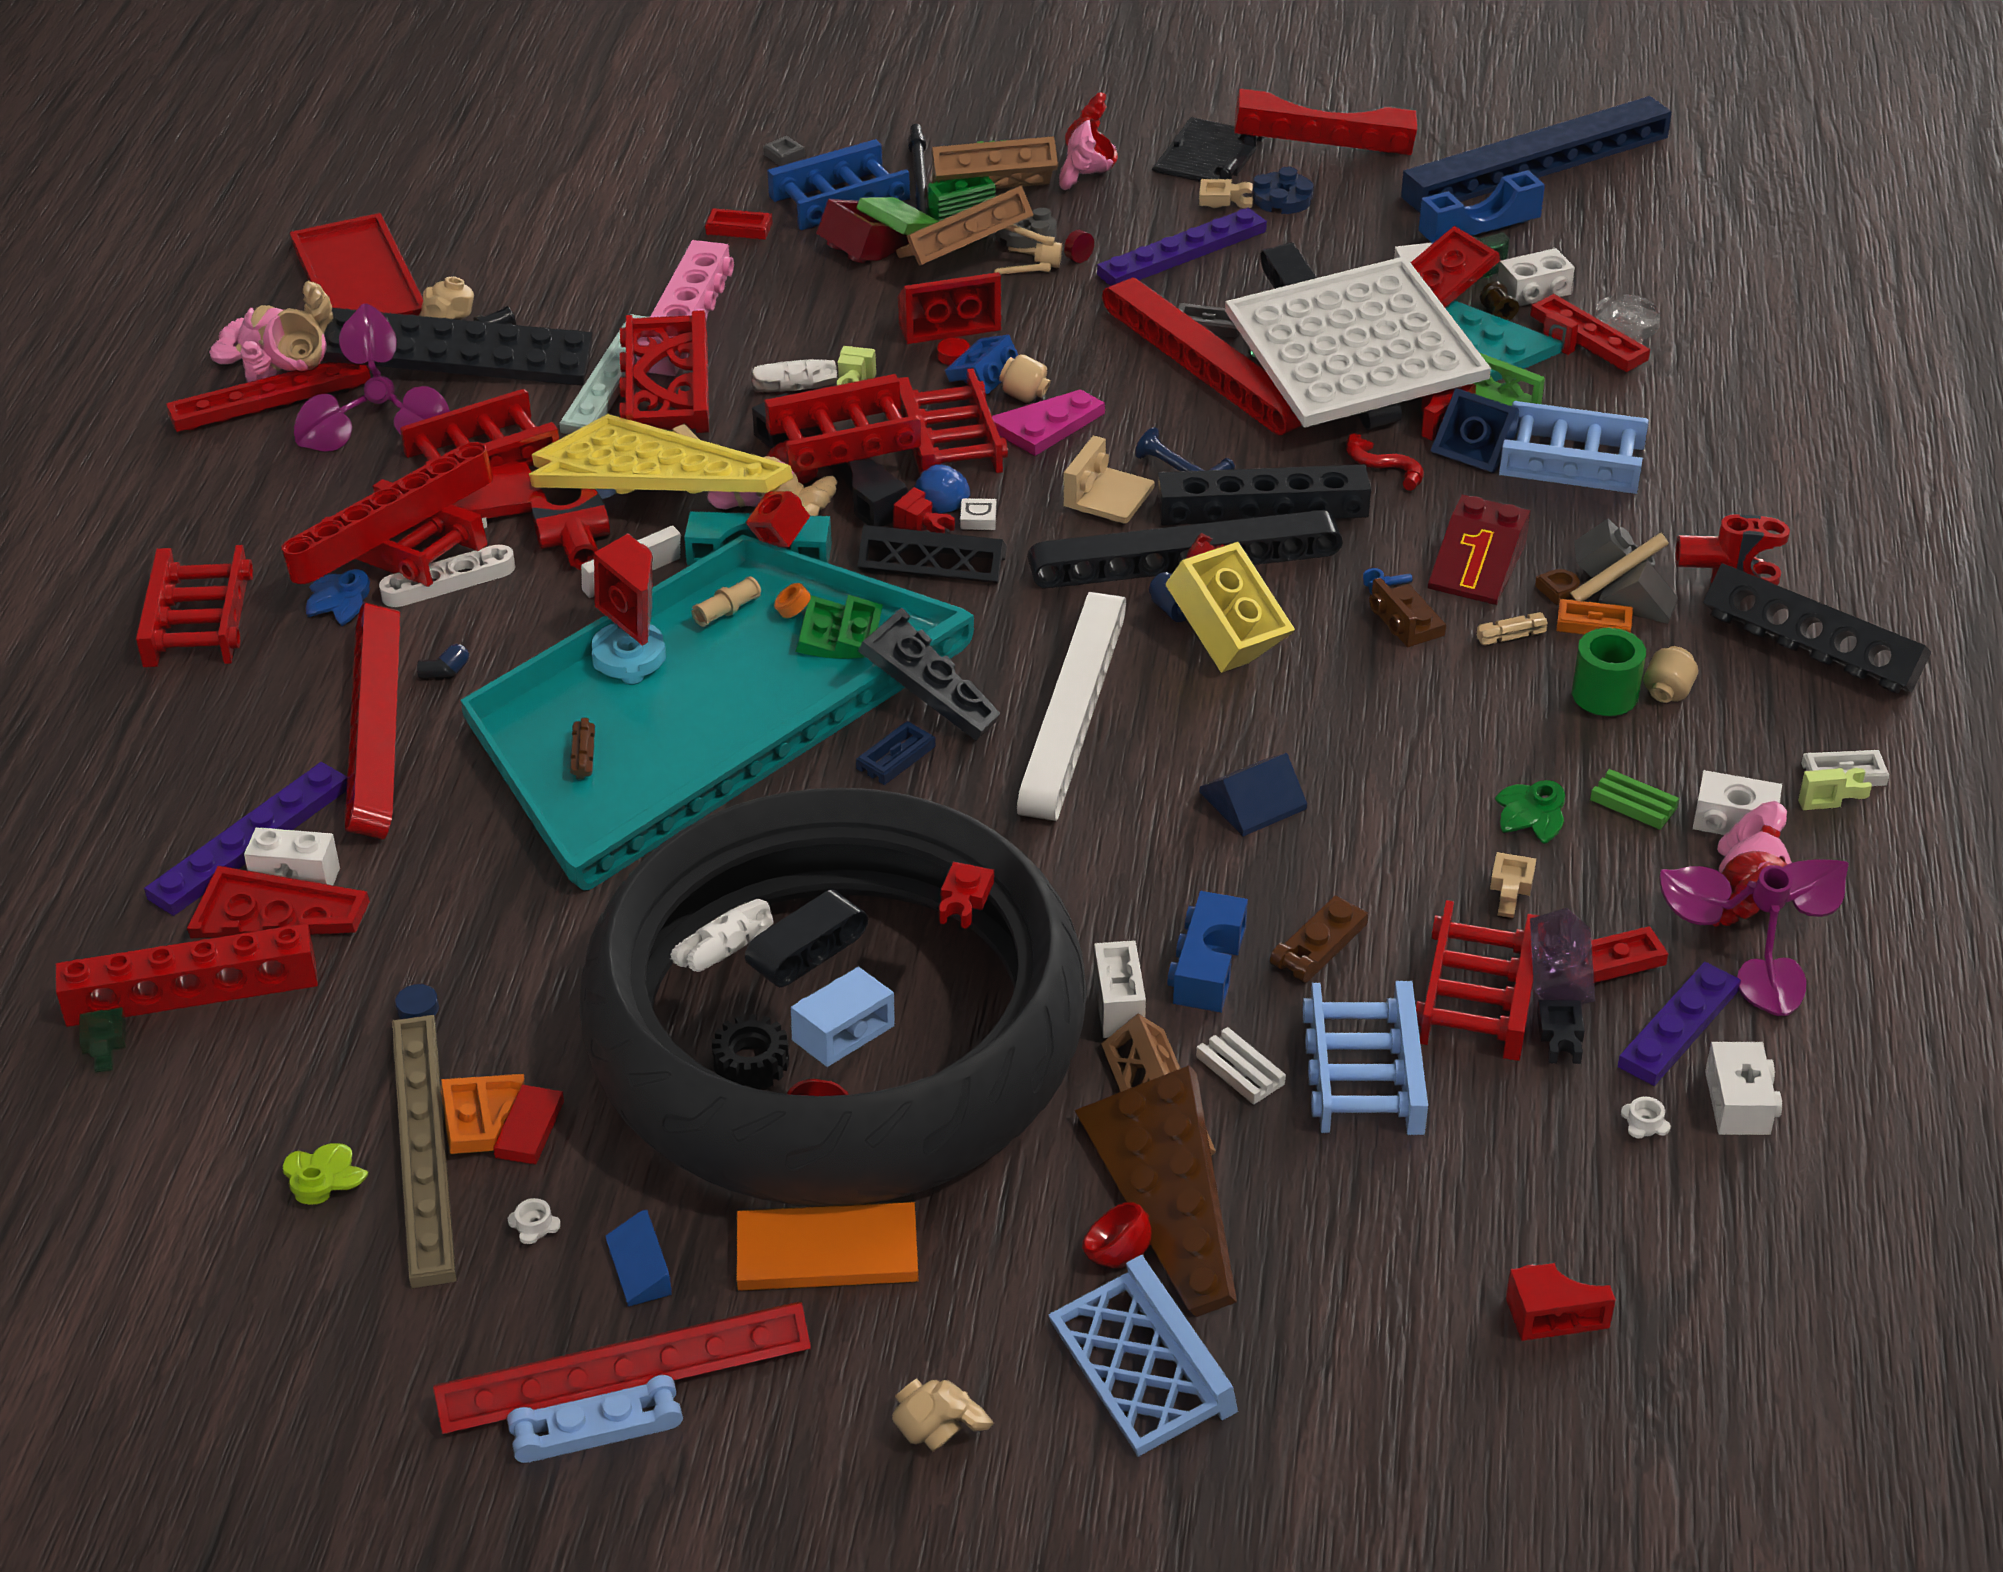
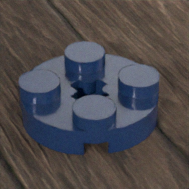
M1282 167L1279 172L1259 174L1254 177L1253 201L1259 208L1271 212L1272 207L1282 208L1281 214L1298 213L1311 205L1314 184L1308 178L1297 174V169Z

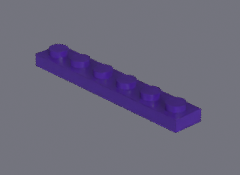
M1249 208L1240 209L1230 215L1216 218L1206 224L1189 228L1182 233L1165 237L1158 242L1139 247L1120 256L1112 257L1110 260L1097 264V275L1110 286L1132 277L1141 280L1266 232L1267 221Z
M323 762L318 763L146 886L144 890L147 900L175 916L204 895L217 866L240 869L246 864L244 853L256 827L282 830L295 829L347 791V776Z

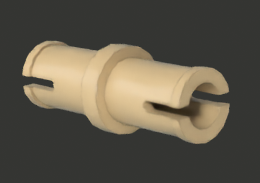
M749 576L730 588L722 587L718 589L713 597L692 606L693 610L691 611L695 622L704 627L723 615L730 616L736 613L741 605L760 597V585L755 578Z

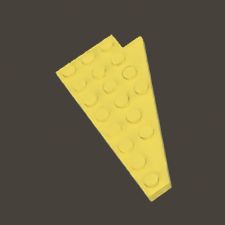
M610 414L531 454L534 467L539 469L529 473L532 487L615 489L618 494H627L634 490L687 491L692 494L703 491L768 493L770 491H777L780 485L793 479L791 465Z

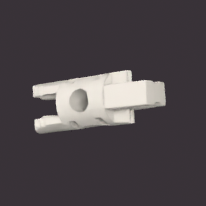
M807 359L757 365L752 372V387L755 392H785L814 389L836 384V364L834 360Z
M755 899L729 910L698 929L696 933L684 939L682 943L679 942L678 945H675L670 954V959L677 966H689L690 969L696 972H701L705 968L721 962L750 944L758 934L774 924L768 902Z

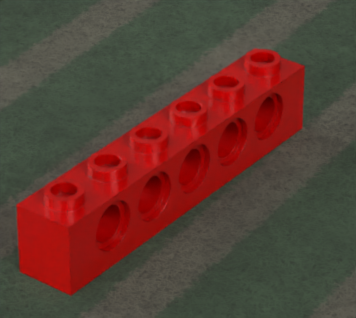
M308 923L56 963V994L66 1027L318 986L316 958Z

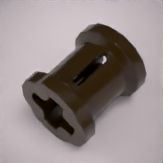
M1499 281L1491 282L1482 289L1479 297L1480 302L1484 307L1491 309L1492 315L1510 321L1518 313L1519 303L1512 296L1508 295L1507 288L1503 283Z

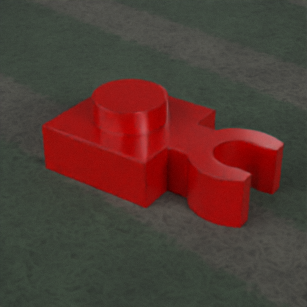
M953 862L941 889L940 923L945 924L950 915L958 914L961 915V928H968L972 923V908L982 910L994 883V870Z

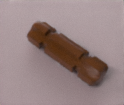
M585 717L581 718V721L574 722L572 725L570 773L576 775L578 780H584V776H591L593 773L595 725L590 723L589 719Z

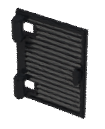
M1190 117L1153 166L1152 171L1201 182V179H1232V175L1237 176L1255 152L1257 141L1262 142L1264 137L1235 133V126Z

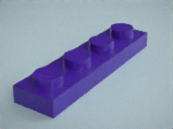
M1704 961L1619 1055L1617 1067L1655 1086L1738 993L1741 979Z

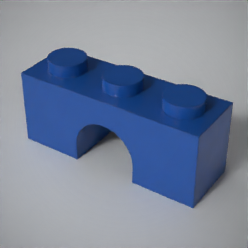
M1200 891L1196 906L1189 905L1185 919V929L1188 932L1187 934L1180 933L1176 949V957L1179 958V961L1171 962L1168 973L1167 985L1174 987L1173 1004L1222 1013L1230 985L1232 955L1238 956L1246 930L1248 899Z

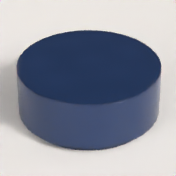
M410 985L402 989L396 996L395 1003L400 1019L434 1015L435 1017L438 1013L437 993L428 985Z

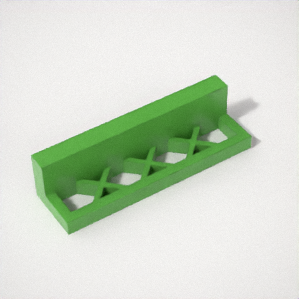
M1480 353L1490 368L1500 373L1505 383L1495 382L1490 375V379L1473 383L1477 385L1476 395L1512 406L1514 401L1542 404L1545 377ZM1524 381L1533 385L1532 395L1524 393L1517 382Z

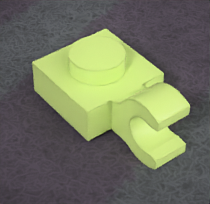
M1843 768L1805 771L1798 801L1802 810L1841 807L1842 799L1868 798L1872 784L1871 782L1863 783L1865 770L1862 768H1852L1846 773Z

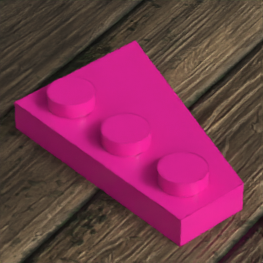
M1080 389L992 416L999 436L1036 456L1105 414V403Z

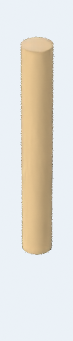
M1660 532L1570 593L1571 597L1576 601L1586 600L1669 544L1667 539Z

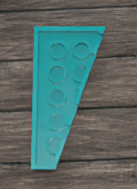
M1455 300L1445 307L1477 351L1525 369L1562 352L1563 341ZM1491 369L1490 375L1494 381L1502 379L1499 372Z

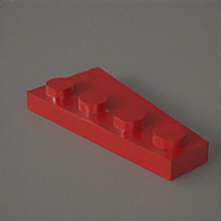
M217 866L187 927L190 938H213L308 923L310 934L356 933L370 900L367 891Z

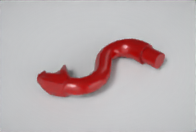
M1356 433L1348 436L1347 453L1357 463L1365 464L1367 467L1372 468L1397 467L1405 470L1403 487L1409 491L1414 490L1421 483L1424 477V469L1415 459L1402 454L1376 455L1368 453L1367 451L1374 447L1373 442L1362 439L1361 435Z

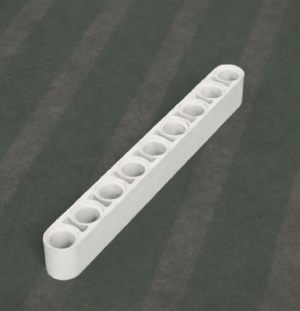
M1089 592L1019 790L1017 802L1018 815L1053 821L1058 820L1123 625L1126 609L1125 597Z

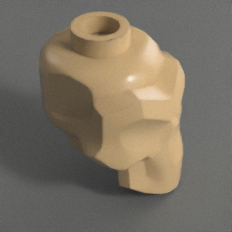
M446 277L445 281L437 282L434 286L425 289L421 306L422 310L419 316L462 320L468 317L472 311L474 293L470 287L464 284V280L458 277Z
M915 1379L895 1396L900 1404L892 1414L893 1422L910 1443L919 1444L924 1441L932 1452L940 1448L962 1429L957 1421H962L973 1431L989 1430L994 1424L984 1409L969 1398L967 1392L962 1391L955 1384L947 1380L941 1382L939 1380H931L922 1385L918 1379Z

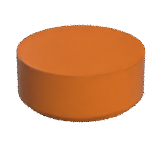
M801 583L791 584L779 593L775 599L774 608L783 618H791L807 606L811 594Z

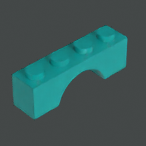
M690 511L684 536L687 565L694 564L741 535L759 540L746 524L751 514ZM810 516L790 547L781 548L829 563L832 546L830 516Z

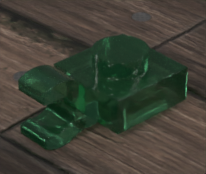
M123 1007L80 1014V1046L83 1054L90 1053L91 1057H94L95 1073L113 1070V1049L126 1048V1019Z

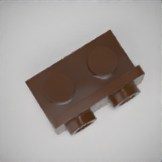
M1382 578L1373 580L1372 594L1369 597L1370 607L1389 626L1392 634L1397 635L1407 648L1445 636L1446 623L1410 584L1391 589Z

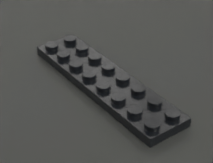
M332 308L333 319L327 324L324 334L327 349L322 361L356 364L348 360L342 353L339 336L343 325L357 310ZM381 312L395 332L397 347L390 361H375V366L584 386L593 343L592 332ZM368 362L363 363V364H357V365H368V366H369Z

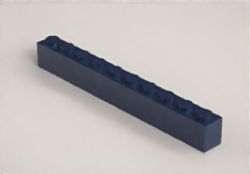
M1647 96L1403 170L1401 198L1420 213L1421 200L1424 197L1449 191L1462 202L1494 192L1504 176L1529 170L1534 176L1539 178L1668 138L1672 111L1653 97Z

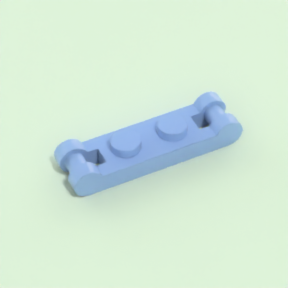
M659 1375L641 1386L537 1410L528 1407L514 1409L508 1414L507 1422L510 1433L516 1437L512 1444L515 1459L519 1462L528 1463L676 1428L683 1421V1415L679 1403L673 1399L676 1396L673 1378L668 1375ZM655 1406L653 1410L642 1411L643 1408ZM544 1431L549 1432V1434L543 1436H538L535 1434Z

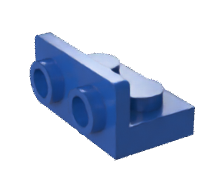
M1009 334L980 338L944 371L949 382L964 380L967 383V369L974 368L978 381L984 382L986 394H989L1001 383L999 377L1007 360L1010 357L1015 358L1018 356V353Z

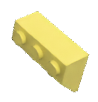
M1239 542L1182 560L1165 584L1221 673L1250 663L1295 631L1293 625Z

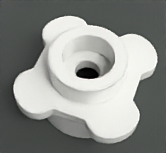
M1639 1097L1633 1100L1631 1104H1626L1622 1107L1621 1115L1629 1123L1628 1133L1631 1136L1643 1138L1644 1136H1652L1655 1133L1661 1136L1669 1133L1670 1123L1664 1120L1665 1108L1657 1099Z
M537 1198L521 1202L508 1217L509 1226L518 1230L520 1241L524 1244H533L547 1233L557 1232L561 1226L560 1219L551 1215L549 1204Z

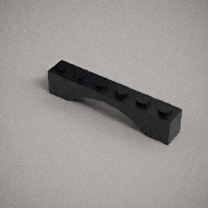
M784 393L777 397L786 396L787 394ZM765 402L752 407L754 436L771 449L779 443L789 440L786 433L769 434L766 427ZM819 426L800 429L803 438L822 434ZM870 458L827 466L835 471L851 490L854 515L869 526L883 527L893 522L894 504L908 493L907 486L901 480L896 479L880 464H877Z

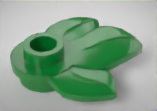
M1542 780L1531 786L1524 784L1511 785L1503 789L1495 797L1496 802L1505 807L1500 818L1501 831L1503 833L1532 827L1536 837L1543 844H1546L1563 827L1564 817L1561 808L1565 803V791L1560 784L1554 781Z

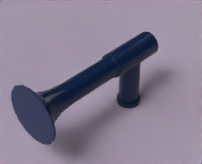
M1152 427L1148 429L1137 443L1135 455L1139 459L1151 455L1161 459L1178 471H1205L1164 446L1159 440L1158 428ZM1225 458L1210 470L1235 469V465L1231 459Z

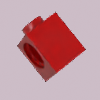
M770 491L764 495L746 521V524L760 541L777 547H790L810 518V515L803 507L800 498L792 491Z

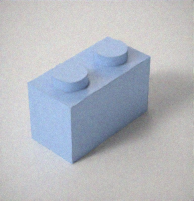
M860 967L835 979L832 983L791 1006L792 1041L826 1067L895 1026L894 992Z

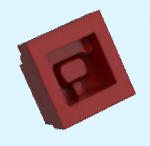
M914 487L894 504L893 528L926 531L928 529L930 532L945 533V528L954 531L955 518L948 514H932V502L925 499L924 491Z

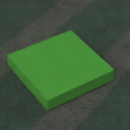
M895 197L860 198L857 205L859 211L903 235H909L938 222V220Z

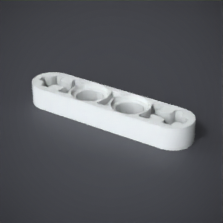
M492 545L479 551L475 550L430 563L428 565L431 577L438 580L433 581V584L429 587L422 583L408 580L401 573H395L383 578L379 583L382 602L390 607L409 605L511 574L515 569L513 550L506 545ZM462 569H471L467 572H458Z

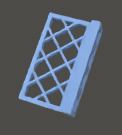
M1142 1255L1126 1263L1127 1273L1048 1314L1051 1324L1138 1457L1218 1414L1221 1420H1224L1238 1412L1232 1384ZM1124 1291H1127L1132 1298L1129 1312L1107 1309L1109 1299ZM1079 1315L1093 1318L1088 1334L1070 1331L1065 1323ZM1102 1320L1125 1323L1120 1339L1097 1336ZM1133 1325L1148 1327L1154 1330L1155 1333L1151 1345L1128 1341ZM1161 1342L1165 1348L1159 1347ZM1079 1344H1083V1345H1084L1083 1350H1082V1348L1080 1347ZM1093 1346L1115 1350L1110 1367L1091 1364L1089 1358ZM1124 1352L1147 1356L1142 1373L1119 1369ZM1155 1358L1175 1361L1177 1368L1173 1379L1150 1375ZM1183 1375L1188 1381H1182ZM1100 1377L1106 1378L1105 1384ZM1115 1380L1138 1384L1133 1401L1112 1396L1111 1391ZM1146 1386L1169 1390L1164 1407L1141 1403ZM1178 1392L1198 1395L1203 1403L1190 1411L1173 1409ZM1123 1411L1129 1412L1127 1417ZM1137 1414L1161 1418L1158 1428L1140 1438L1133 1428Z

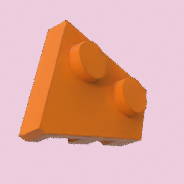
M524 1074L441 1079V1097L450 1154L494 1151L493 1147L521 1086L524 1085Z

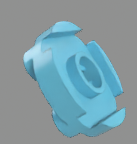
M615 623L599 630L592 639L593 667L610 677L622 678L628 684L641 682L644 679V675H648L658 669L666 659L663 635L657 627L651 624L648 643L643 646L623 629L618 628V625Z

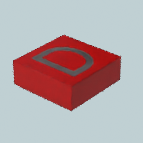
M1551 311L1545 315L1543 334L1563 341L1562 352L1569 355L1576 348L1579 323Z

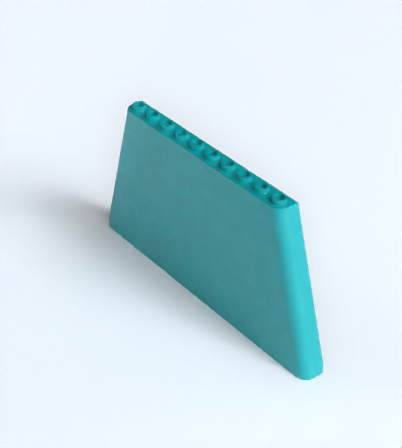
M741 535L653 587L650 624L657 627L663 635L666 659L658 669L648 675H644V679L641 682L628 684L622 678L610 677L593 667L592 639L599 630L614 623L605 615L461 699L462 713L464 719L568 879L580 889L590 890L654 850L682 829L699 821L905 688L866 657L834 659L795 652L806 607L791 618H783L774 608V603L779 593L787 586L801 583L812 596L845 605L848 595L883 604L878 628L900 608H903L910 615L908 622L916 631L923 629L932 639L930 646L940 657L947 655L950 659L963 651L970 643L974 633V615L963 608ZM749 576L755 578L761 588L760 597L741 605L736 613L730 616L723 615L704 627L695 622L691 611L693 610L692 606L713 597L718 589L722 587L730 588ZM585 717L589 719L590 723L595 725L593 773L591 776H584V780H578L576 775L570 773L572 725L574 722L581 721V718Z

